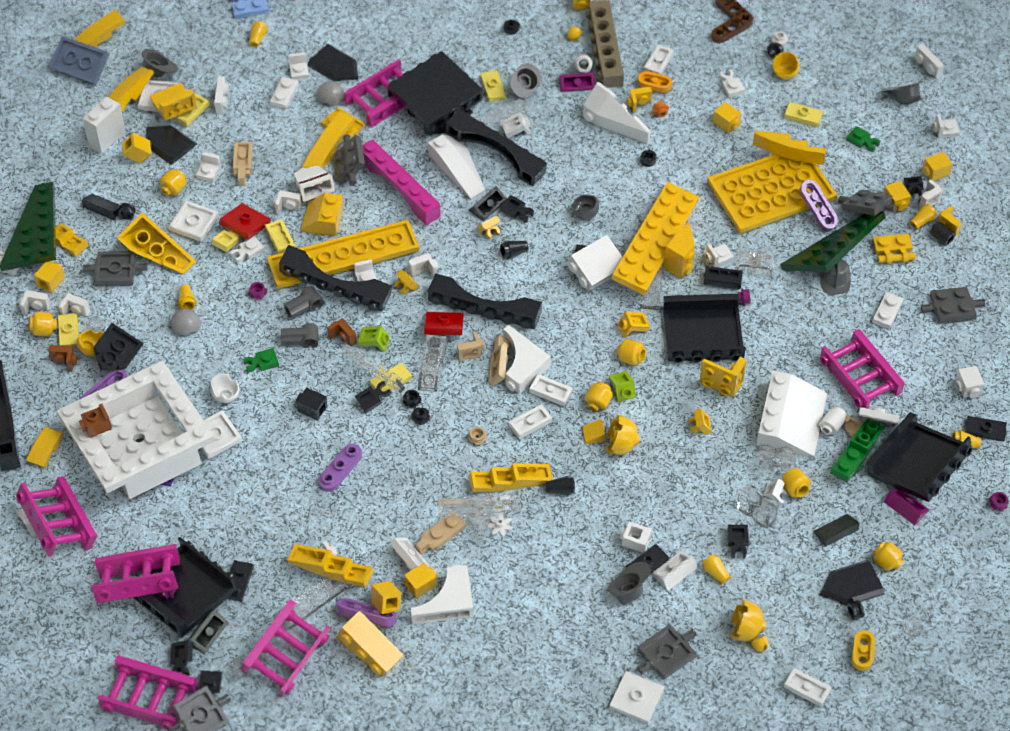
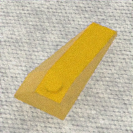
M143 212L116 237L129 251L183 275L197 262Z

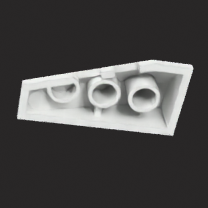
M598 82L583 106V117L585 120L592 122L598 127L648 144L651 131L637 116L629 114L627 106L624 103L621 105L614 98L616 95L611 90Z
M444 134L428 142V156L470 200L485 192L471 155L462 142Z

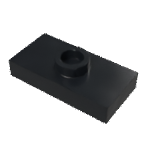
M706 266L703 284L741 289L743 270Z
M968 416L965 432L975 437L1004 442L1007 422Z
M655 544L629 563L626 568L637 562H645L650 565L651 574L669 560V556Z

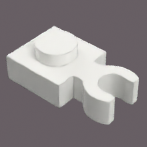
M731 69L728 73L729 76L724 75L723 72L720 73L722 87L728 98L745 94V88L739 77L733 78L734 72Z
M253 236L239 244L240 249L232 250L230 256L231 258L239 256L235 260L237 264H240L245 257H248L250 260L263 253L265 247Z

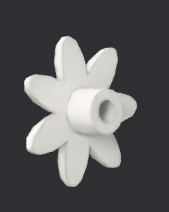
M502 513L499 514L498 519L491 516L490 520L493 523L487 525V528H494L492 535L500 532L502 536H505V530L513 529L512 526L508 525L511 522V518L504 519Z

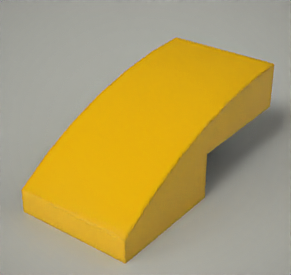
M62 223L56 226V244L74 257L78 256L89 246L87 241L75 235L70 227Z
M44 427L26 461L46 468L53 451L58 449L64 433Z

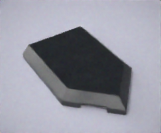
M326 44L308 61V67L332 81L337 82L341 81V79L358 80L356 59L331 44Z
M172 125L146 127V139L150 140L151 151L171 165L197 145L195 141Z
M111 323L93 347L100 371L126 369L144 343L114 323Z
M865 560L830 571L820 596L829 597L847 606V603L851 602L854 604L856 600L860 602L882 596L885 593L871 562Z

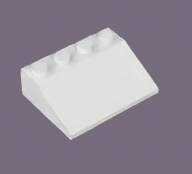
M772 371L756 445L814 457L820 432L819 423L823 417L827 393L792 374Z

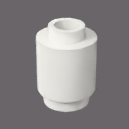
M586 54L579 55L575 59L576 69L582 73L588 72L592 68V59ZM586 60L587 64L585 66H582L580 64V61Z
M839 407L830 409L819 423L821 431L826 435H835L846 420L845 411Z

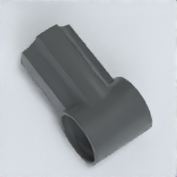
M309 286L301 292L300 296L285 303L284 309L288 316L293 319L308 310L315 311L316 308H321L324 300L314 287Z
M307 323L302 328H281V345H302L305 348H309V346L315 348L318 346L319 328L316 324Z

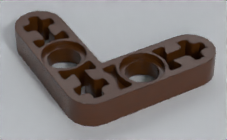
M716 0L717 7L731 19L712 30L711 39L713 42L718 44L724 43L752 26V14L736 0ZM731 9H737L738 12L734 13V12H731L730 10H731ZM733 26V27H736L737 29H736V30H730V29H728V27Z

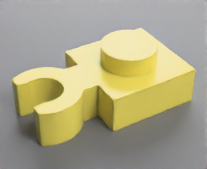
M223 230L212 239V245L228 252L238 244V239L242 237L231 230L229 232Z

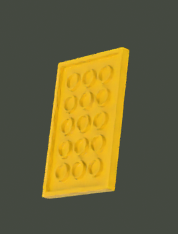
M775 154L707 177V183L740 234L809 210L799 191L800 186L806 180L815 181L828 202L837 200L836 192L817 164L787 159ZM806 188V192L811 193L810 189Z

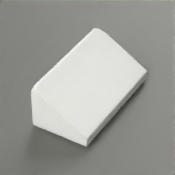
M680 551L652 572L651 575L666 590H669L695 571L697 565L694 557Z

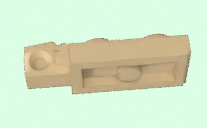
M253 142L234 143L233 173L234 176H238L239 186L246 185V176H250L252 172Z
M501 335L495 338L494 350L491 352L488 383L492 386H496L499 382L503 381L507 372L506 362L508 360L507 349L509 348V340Z
M452 511L423 533L420 537L421 540L415 544L416 550L422 555L429 548L432 551L439 549L465 529L467 523Z

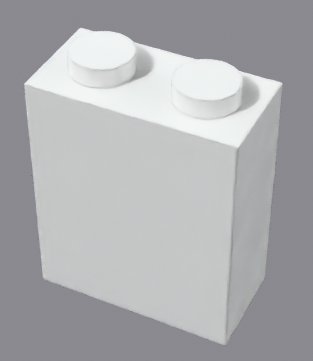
M107 96L83 117L88 145L101 154L126 132L121 105Z
M608 235L572 254L567 263L570 271L578 277L580 285L589 292L611 279L612 274L622 259V255Z

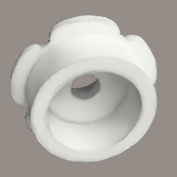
M778 31L773 33L771 40L784 46L788 42V37L786 33Z

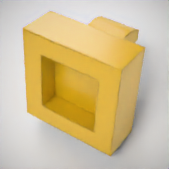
M495 216L477 226V229L480 233L485 231L486 238L490 239L492 237L490 230H493L496 235L500 233L499 227L495 226L500 221Z
M402 269L396 274L400 280H397L394 285L397 288L403 285V288L400 290L402 294H407L409 289L416 291L420 287L410 274Z
M701 408L695 410V417H691L689 422L696 425L691 427L690 430L693 433L701 431L705 435L712 433L710 417Z

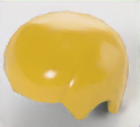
M788 51L781 52L773 60V69L778 78L788 80L798 75L800 64L794 53Z
M92 329L80 333L77 338L79 351L88 357H96L93 347L104 332H94Z

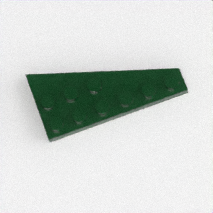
M53 182L34 186L0 263L1 271L56 260L55 187Z
M884 211L879 212L875 216L868 214L859 216L781 263L782 270L828 272L886 218Z

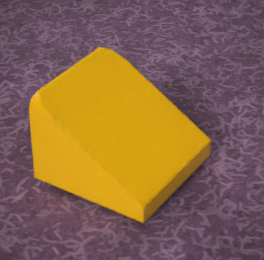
M602 419L582 426L585 444L605 442Z

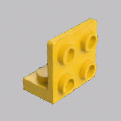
M182 83L150 95L151 101L164 121L197 108L195 93L192 89L186 90Z
M739 357L736 363H732L730 370L703 359L699 382L706 388H713L722 395L734 398L744 382L747 359Z

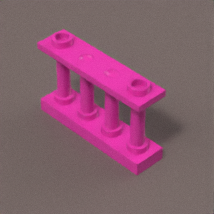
M398 59L390 63L382 70L344 92L345 104L348 106L355 102L366 112L367 125L371 128L406 107L395 95L385 100L375 90L381 84L388 90V84L390 83L388 80L394 76L399 78L403 75L401 60ZM368 93L380 105L371 108L360 97Z
M860 329L853 332L850 344L832 353L826 346L822 347L820 355L822 365L829 368L852 396L857 407L868 409L871 399L888 390L892 391L895 396L903 392L905 382ZM853 350H858L862 357L844 366H841L836 360ZM865 363L870 364L873 370L855 380L847 373ZM876 377L881 378L885 382V384L866 394L859 387Z
M65 476L57 477L53 488L30 492L25 482L21 483L16 493V500L21 505L40 541L42 549L45 550L48 557L53 555L56 545L78 541L84 550H89L93 547L97 534ZM54 496L58 504L38 507L34 499ZM62 511L67 518L46 522L42 514ZM70 526L75 534L54 537L50 529Z
M176 544L95 558V565L99 577L102 579L100 584L91 586L97 604L178 589L173 570L170 571L171 566L180 565ZM162 568L161 573L150 574L152 569ZM142 571V576L130 578L131 573ZM122 575V580L110 582V577Z
M289 599L240 667V670L246 674L250 668L252 670L256 669L282 687L277 695L280 698L284 693L289 694L295 686L293 680L319 644L324 646L330 637L327 634L331 628L327 625L324 631L320 632L296 615L294 608L297 603ZM286 620L288 622L292 621L317 639L311 649L284 630L282 625ZM274 636L282 638L306 656L300 664H297L272 646L273 643L270 642ZM262 652L270 654L294 671L288 681L260 662L261 659L258 657Z
M117 655L114 663L119 675L109 696H98L97 699L101 709L108 713H113L114 711L155 723L169 731V727L178 723V719L171 710V707L183 700L188 692H196L198 688L196 678ZM130 675L137 677V684L128 703L116 700L126 677ZM146 682H156L158 686L148 708L136 706ZM168 687L176 688L178 691L168 714L156 712L165 689Z

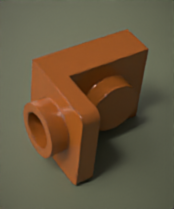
M343 318L331 323L327 327L330 340L339 335L340 339L344 343L347 342L350 346L357 343L356 332Z
M49 346L48 352L51 361L59 364L66 362L68 371L72 372L73 366L77 365L78 356L74 353L73 346Z

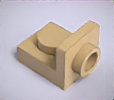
M473 332V341L457 344L459 361L481 357V349H484L483 339L478 337L477 332Z

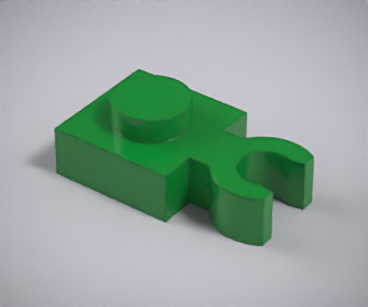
M858 126L848 134L846 139L860 148L866 146L871 152L875 151L873 144L878 147L880 146V140L871 138V133Z
M274 348L255 353L256 358L246 357L243 359L244 365L252 364L246 367L247 372H253L258 367L260 371L279 367Z

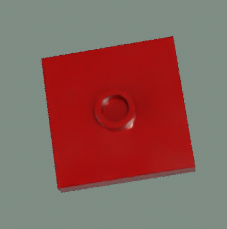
M243 203L219 219L220 225L247 240L263 230L266 224L271 223V218Z
M426 312L424 334L462 335L464 313Z

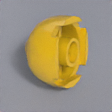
M616 415L617 418H613L607 433V437H610V445L606 444V452L614 455H624L632 451L634 446H638L640 435H638L636 424L631 419Z
M741 599L742 605H736L731 618V623H734L735 627L734 633L730 632L729 636L731 639L748 642L757 638L760 632H764L766 621H764L762 609L757 604Z

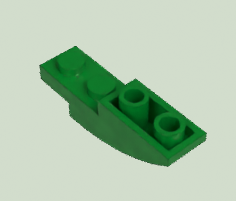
M867 418L850 440L849 446L831 468L830 474L845 482H848L852 476H855L878 441L884 427Z

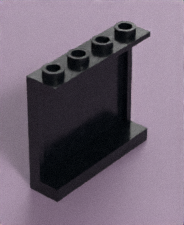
M440 51L437 54H433L423 63H419L412 70L406 71L398 79L392 80L388 84V97L395 95L424 124V132L429 136L447 124V121L458 109L465 112L481 102L483 89L443 51Z
M739 293L664 296L663 316L668 361L676 363L683 361L700 362L706 359L717 362L730 359L738 361L739 357L744 358L746 347L743 346L738 307Z
M909 412L866 462L868 475L929 502L939 493L944 483L949 481L954 471L960 468L964 459L971 455L973 449L971 437L968 436L963 442L919 424L917 422V415Z
M178 537L180 547L177 550L180 557V565L171 566L170 570H173L178 589L173 594L174 597L164 599L158 593L133 598L180 637H184L236 592L237 588L235 585L236 579L229 571H223L216 561L212 562L203 551L199 552L189 540L185 541ZM162 568L152 569L150 574L161 573Z

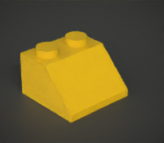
M323 193L309 201L302 222L301 232L337 236L344 210L343 195Z
M687 223L665 247L663 269L680 279L686 274L689 275L694 267L692 264L695 257V244L690 224Z

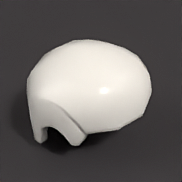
M217 374L212 377L210 382V393L216 401L231 403L238 398L240 393L237 380L233 381L229 374Z

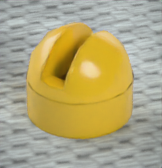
M571 26L567 32L568 39L571 41L578 40L582 35V31L576 26Z
M766 635L750 641L753 648L758 652L768 649L769 642Z

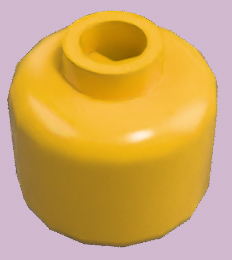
M169 169L159 181L161 191L167 196H177L187 185L186 176L178 169Z
M35 312L32 316H29V331H32L34 336L49 337L52 335L53 330L56 331L57 319H53V315L50 312Z
M626 339L618 345L617 355L620 362L637 366L645 360L646 349L641 342Z
M597 382L590 385L584 399L589 409L598 412L599 409H607L613 393L609 385Z
M794 468L784 473L782 481L785 483L783 489L791 497H803L809 492L811 481L802 470Z
M890 541L886 543L881 542L872 553L875 555L873 558L874 562L886 572L892 569L897 570L904 562L901 559L903 556L902 550Z

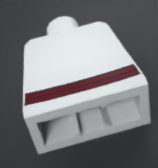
M312 166L307 169L303 167L294 173L298 193L301 194L303 202L316 198L323 193L335 191L332 175L319 166Z

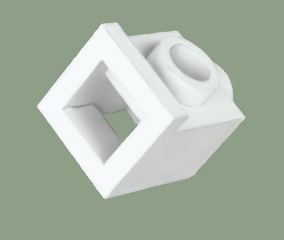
M629 521L627 528H623L620 534L622 546L643 554L650 543L652 529Z

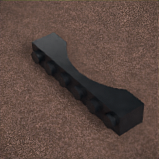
M458 109L447 121L446 134L459 142L479 143L498 151L512 164L518 178L534 187L546 173L547 162L542 158L530 153L511 139H507L498 131L473 118L470 114Z
M291 245L287 246L279 262V271L283 275L295 277L305 284L315 285L320 290H328L338 297L348 298L353 303L363 304L373 311L379 310L383 312L391 296L392 285L377 279L346 281L332 277L319 269L310 260L306 251Z
M436 273L428 288V301H431L433 304H442L449 306L451 309H460L470 314L483 315L488 319L501 320L506 324L520 325L524 329L531 328L535 330L542 313L541 301L526 297L509 301L483 299L465 291L453 278Z
M0 360L1 471L20 468L21 462L6 372L2 360Z

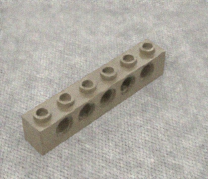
M610 0L589 1V8H586V18H590L588 29L592 31L590 34L591 44L594 43L595 45L593 46V56H597L595 67L599 69L597 72L598 82H601L607 88L623 87L624 73Z

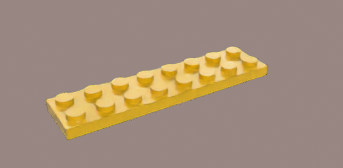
M667 181L612 274L611 279L645 295L665 260L666 245L685 226L700 197Z
M408 219L298 248L306 251L310 260L328 275L354 269V264L360 261L372 260L374 264L420 251L419 244ZM284 252L267 257L277 289L302 283L299 279L292 276L287 277L279 271V262Z

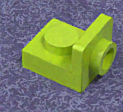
M382 325L362 327L357 343L360 347L378 346L381 351H386L390 336Z
M627 371L609 375V382L616 392L618 402L636 397L634 380Z

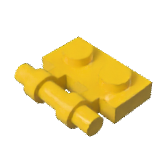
M909 233L874 236L872 239L876 255L883 254L878 256V263L892 264V262L896 261L906 263L909 260L916 259L915 253H908L913 250Z

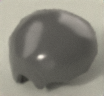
M580 195L575 198L571 205L574 215L582 220L595 217L599 211V202L595 195Z

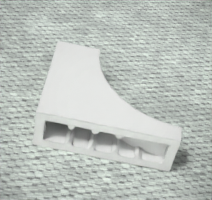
M508 325L503 329V337L508 338L509 346L513 350L515 359L511 368L505 373V384L509 390L521 394L533 383L537 374L542 375L550 368L551 356Z
M456 564L447 567L446 581L438 595L423 605L411 608L412 624L473 617V602L467 565Z

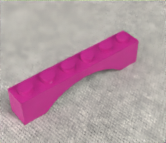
M373 139L362 145L364 166L370 172L376 173L389 181L403 196L413 213L426 226L441 217L440 203Z

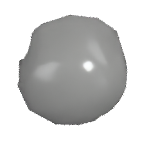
M326 81L318 87L316 95L323 105L327 103L330 107H335L345 100L344 90L338 82Z
M191 309L178 310L170 320L173 332L186 337L192 332L197 333L202 325L199 316Z

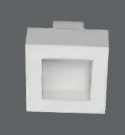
M777 479L767 484L761 500L767 504L772 501L776 505L783 504L784 500L780 496L784 497L788 494L783 489L785 483Z

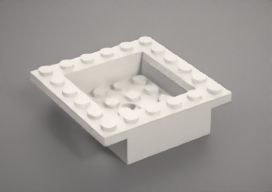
M163 361L56 410L62 423L106 493L122 486L129 499L201 465L198 449L215 441L213 433ZM156 388L185 430V433L181 432L157 396ZM102 403L109 416L112 430L90 438L87 431L83 432L79 421L82 418L80 414L98 408V404ZM139 438L144 439L142 442H135Z

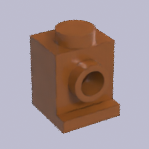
M102 403L98 404V408L80 414L82 418L79 421L83 432L87 431L90 438L112 430L109 416Z

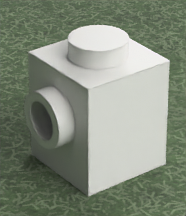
M977 366L958 369L955 379L956 389L958 392H961L963 398H975L981 395L985 384Z

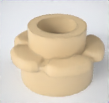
M474 427L469 432L468 440L470 443H475V445H481L487 440V434L483 428Z

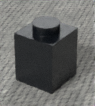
M307 387L296 399L298 412L317 421L328 407L327 396Z

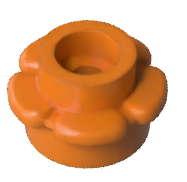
M663 101L654 104L652 107L653 115L658 117L666 116L669 106Z

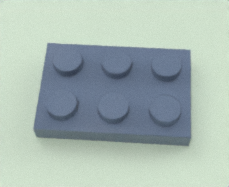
M62 36L49 68L97 85L110 53Z

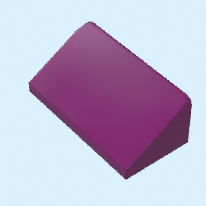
M594 72L560 74L561 92L593 90L595 87Z
M897 488L889 491L884 499L885 504L913 525H916L930 511L910 494Z

